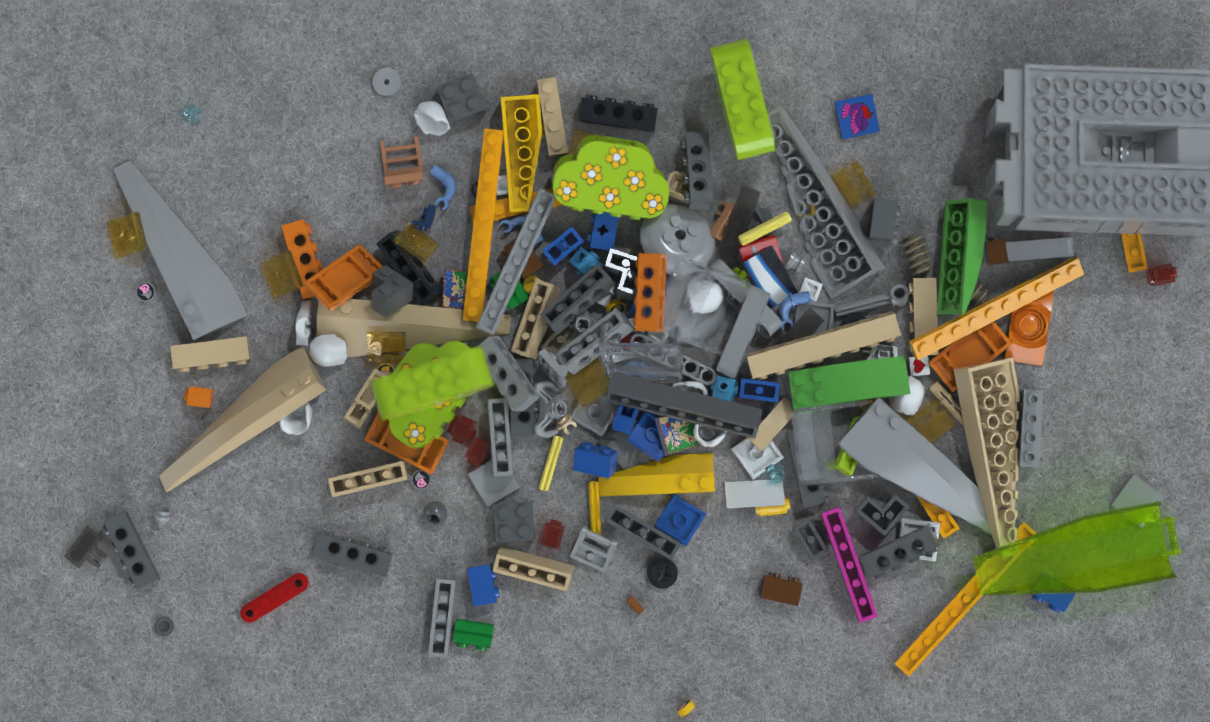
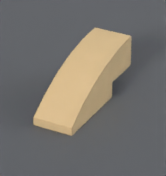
M374 368L344 416L345 421L361 429L376 405L370 381L386 376L385 374Z
M785 396L759 424L756 438L747 437L760 451L771 442L794 416L796 411L794 410L793 402Z

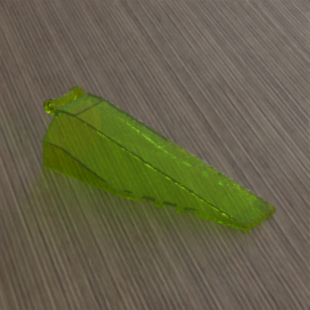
M1158 500L1082 516L973 557L980 595L1096 593L1176 578L1168 558L1169 556L1183 554L1182 548L1179 547L1174 523L1176 518L1175 516L1160 518V505L1162 503ZM1145 523L1143 528L1139 526V524ZM1162 524H1167L1171 550L1166 548Z

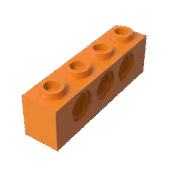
M302 219L282 225L302 299L307 300L315 296L304 286V282L307 281L306 276L311 272L317 274L323 270L320 259L317 260L315 252H318L315 241L311 242L309 234H312L310 223H306ZM298 236L305 237L304 245L297 246L296 238ZM304 254H309L311 257L310 263L302 264L301 257Z
M639 253V257L636 259L638 276L635 279V287L637 288V296L634 298L636 315L633 318L635 331L663 332L667 255ZM650 268L653 270L651 278L647 276V271ZM650 287L652 289V295L648 298L646 295V291ZM647 307H650L651 309V315L649 317H647L645 314V310Z

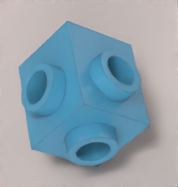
M582 247L569 260L577 268L575 272L581 277L597 263L601 268L604 266L598 261L600 257L593 251L588 253Z
M717 376L716 381L712 383V397L734 401L735 397L739 396L740 386H738L735 379L729 376Z

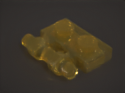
M858 161L851 164L854 171L850 174L845 167L830 175L850 208L864 201L861 193L866 191L869 198L876 194L872 188L874 187L872 182L868 181L864 174L865 170L863 166L860 167ZM858 177L862 187L857 188L853 178Z
M367 332V352H374V355H367V362H374V364L392 362V364H398L405 357V355H398V352L406 351V332ZM380 352H392V355H380Z
M934 399L932 402L928 401L924 404L925 407L905 420L909 425L916 423L918 428L915 430L930 443L956 425L945 409L937 413L935 408L941 405L937 399ZM930 413L932 418L923 423L921 418Z

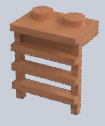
M414 136L415 144L385 148L384 141H380L386 187L396 189L401 188V185L404 184L417 186L420 185V182H425L418 136ZM416 148L417 155L393 159L386 158V152ZM418 160V167L388 171L387 164Z

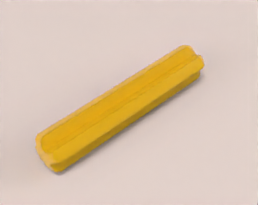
M590 481L588 488L591 531L601 535L599 482Z

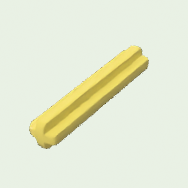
M784 212L739 235L738 239L745 246L791 222V216L788 212Z
M555 435L553 437L538 486L540 490L548 491L563 443V438Z

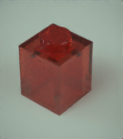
M474 436L464 456L468 458L467 462L476 467L478 464L483 465L491 449V443Z
M551 519L550 522H546L541 545L560 548L565 526L561 525L562 521Z

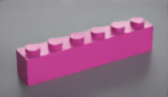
M840 507L821 512L826 532L858 622L862 623L878 617Z

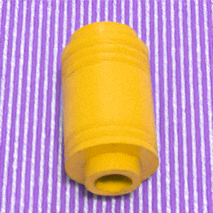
M785 498V505L755 507L756 515L762 517L787 514V510H790L789 498Z

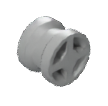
M793 251L785 268L792 269L796 274H799L807 257H800L797 255V252Z

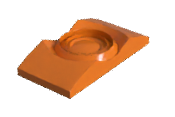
M359 244L305 281L304 286L331 311L344 305L359 291L368 288L372 284V273L383 266Z
M1054 290L1011 312L1007 338L1012 344L1005 349L1004 359L1013 357L1014 362L1038 366L1043 365Z
M993 321L951 343L928 363L949 389L954 392L957 389L954 369L990 362L1007 349L1012 342Z
M378 411L364 441L433 475L449 440L440 436L439 439L435 438L424 448L415 449L408 447L392 434L389 426L390 419L381 420Z

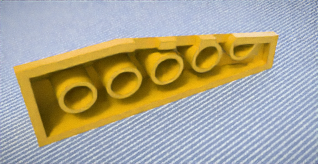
M539 94L501 97L510 213L530 210L542 138Z
M713 453L671 455L661 458L658 462L651 461L615 472L610 478L599 477V496L715 491Z

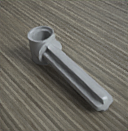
M897 284L892 289H889L888 293L835 306L836 316L841 317L891 303L893 306H905L909 302L908 289L902 284ZM900 292L905 294L903 298L895 297Z

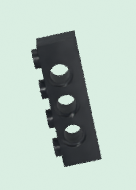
M586 95V98L582 97L579 122L653 133L655 131L658 108H654V104L643 103V106L635 105L634 101L629 100L619 103L616 102L617 99L607 97L605 100H598V96ZM596 106H603L605 112L602 115H597L594 112V108ZM615 109H622L624 115L621 118H616L613 115ZM640 111L643 114V118L639 121L632 118L633 112Z
M399 230L390 232L376 243L395 271L413 283V295L420 305L429 303L443 292Z

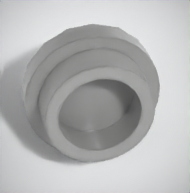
M157 506L152 513L153 519L159 527L169 522L172 517L171 510L165 506Z

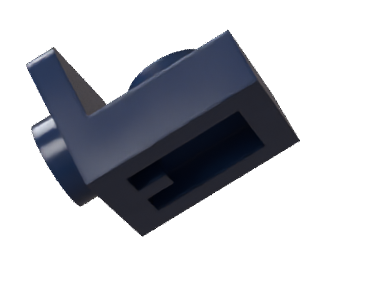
M429 204L428 208H424L422 219H425L424 222L412 221V224L416 225L415 229L425 232L427 229H432L437 206Z

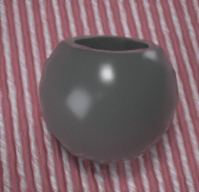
M429 502L423 510V517L430 525H440L447 518V509L441 502Z

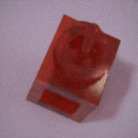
M1172 263L1151 267L1146 270L1150 286L1155 287L1176 282L1177 271L1175 266L1172 267Z
M459 414V416H454L447 432L453 436V441L462 445L463 442L473 441L477 430H475L477 422Z

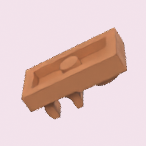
M730 201L728 203H720L725 208L723 212L716 210V214L720 217L712 225L710 234L722 243L742 210Z

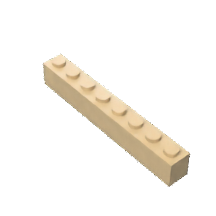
M893 311L747 353L745 356L751 377L763 380L769 374H783L786 372V369L792 367L800 369L809 362L817 364L826 357L833 359L842 356L841 353L847 351L849 353L858 352L864 346L868 348L879 345L878 342L884 340L886 342L895 341L898 336H901L896 315Z

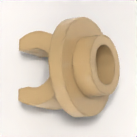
M567 413L556 419L555 426L558 430H562L569 435L570 432L567 430V426L571 424L576 427L577 424L572 420V416Z

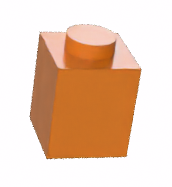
M189 386V389L185 390L184 401H187L186 405L212 408L214 389Z

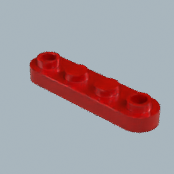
M297 573L245 604L240 610L241 618L245 622L252 623L308 588V577L305 574ZM297 579L302 581V586L298 587L296 585ZM249 609L253 611V615L251 617L247 616L246 614L247 610Z

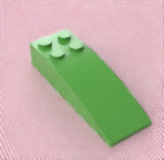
M973 198L945 201L937 315L965 314L978 279L983 257L988 201Z
M905 356L848 362L788 372L793 407L796 412L911 394Z

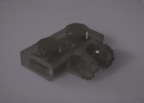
M86 526L64 557L79 568H81L86 560L99 568L101 564L98 560L92 558L90 554L94 550L99 556L106 559L108 554L97 546L103 536L91 527Z

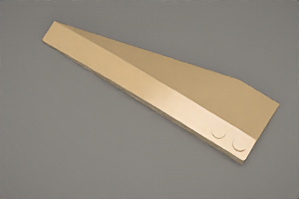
M349 299L344 305L331 311L318 300L316 337L325 334H335L336 337L345 341L347 357H360L411 349L420 343L438 345L450 341H465L493 335L476 328L478 322L463 320L464 310L406 304L387 317H383L371 309L370 300ZM503 314L494 336L510 334L511 315Z
M300 346L272 364L159 475L166 492H169L326 391V387L305 346Z
M1013 357L954 369L973 470L987 521L1000 558L1017 554V528H1015V520L1018 518V510H1015L1016 499H1018L1016 481H1018L1019 449L1016 448L1017 439H1019V431H1017V420H1019L1017 402H1020V394Z

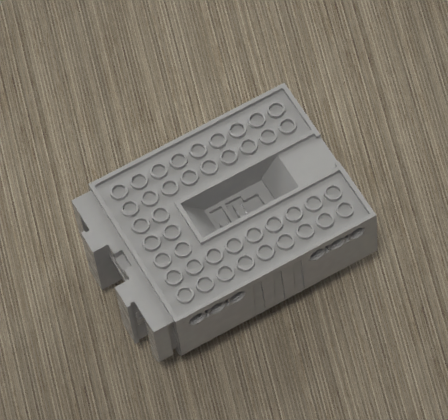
M1024 64L1022 69L1003 70L995 84V103L986 116V139H1006V160H996L986 175V198H990V196H1004L1003 201L993 213L995 226H1009L1012 223L1014 230L1194 236H1208L1210 234V70Z

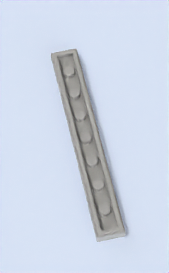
M539 188L476 328L494 336L556 200L553 193Z

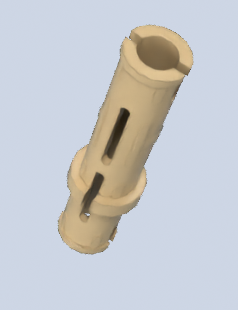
M936 381L929 387V390L940 400L939 403L944 405L964 426L961 406L952 398L953 395L948 393Z

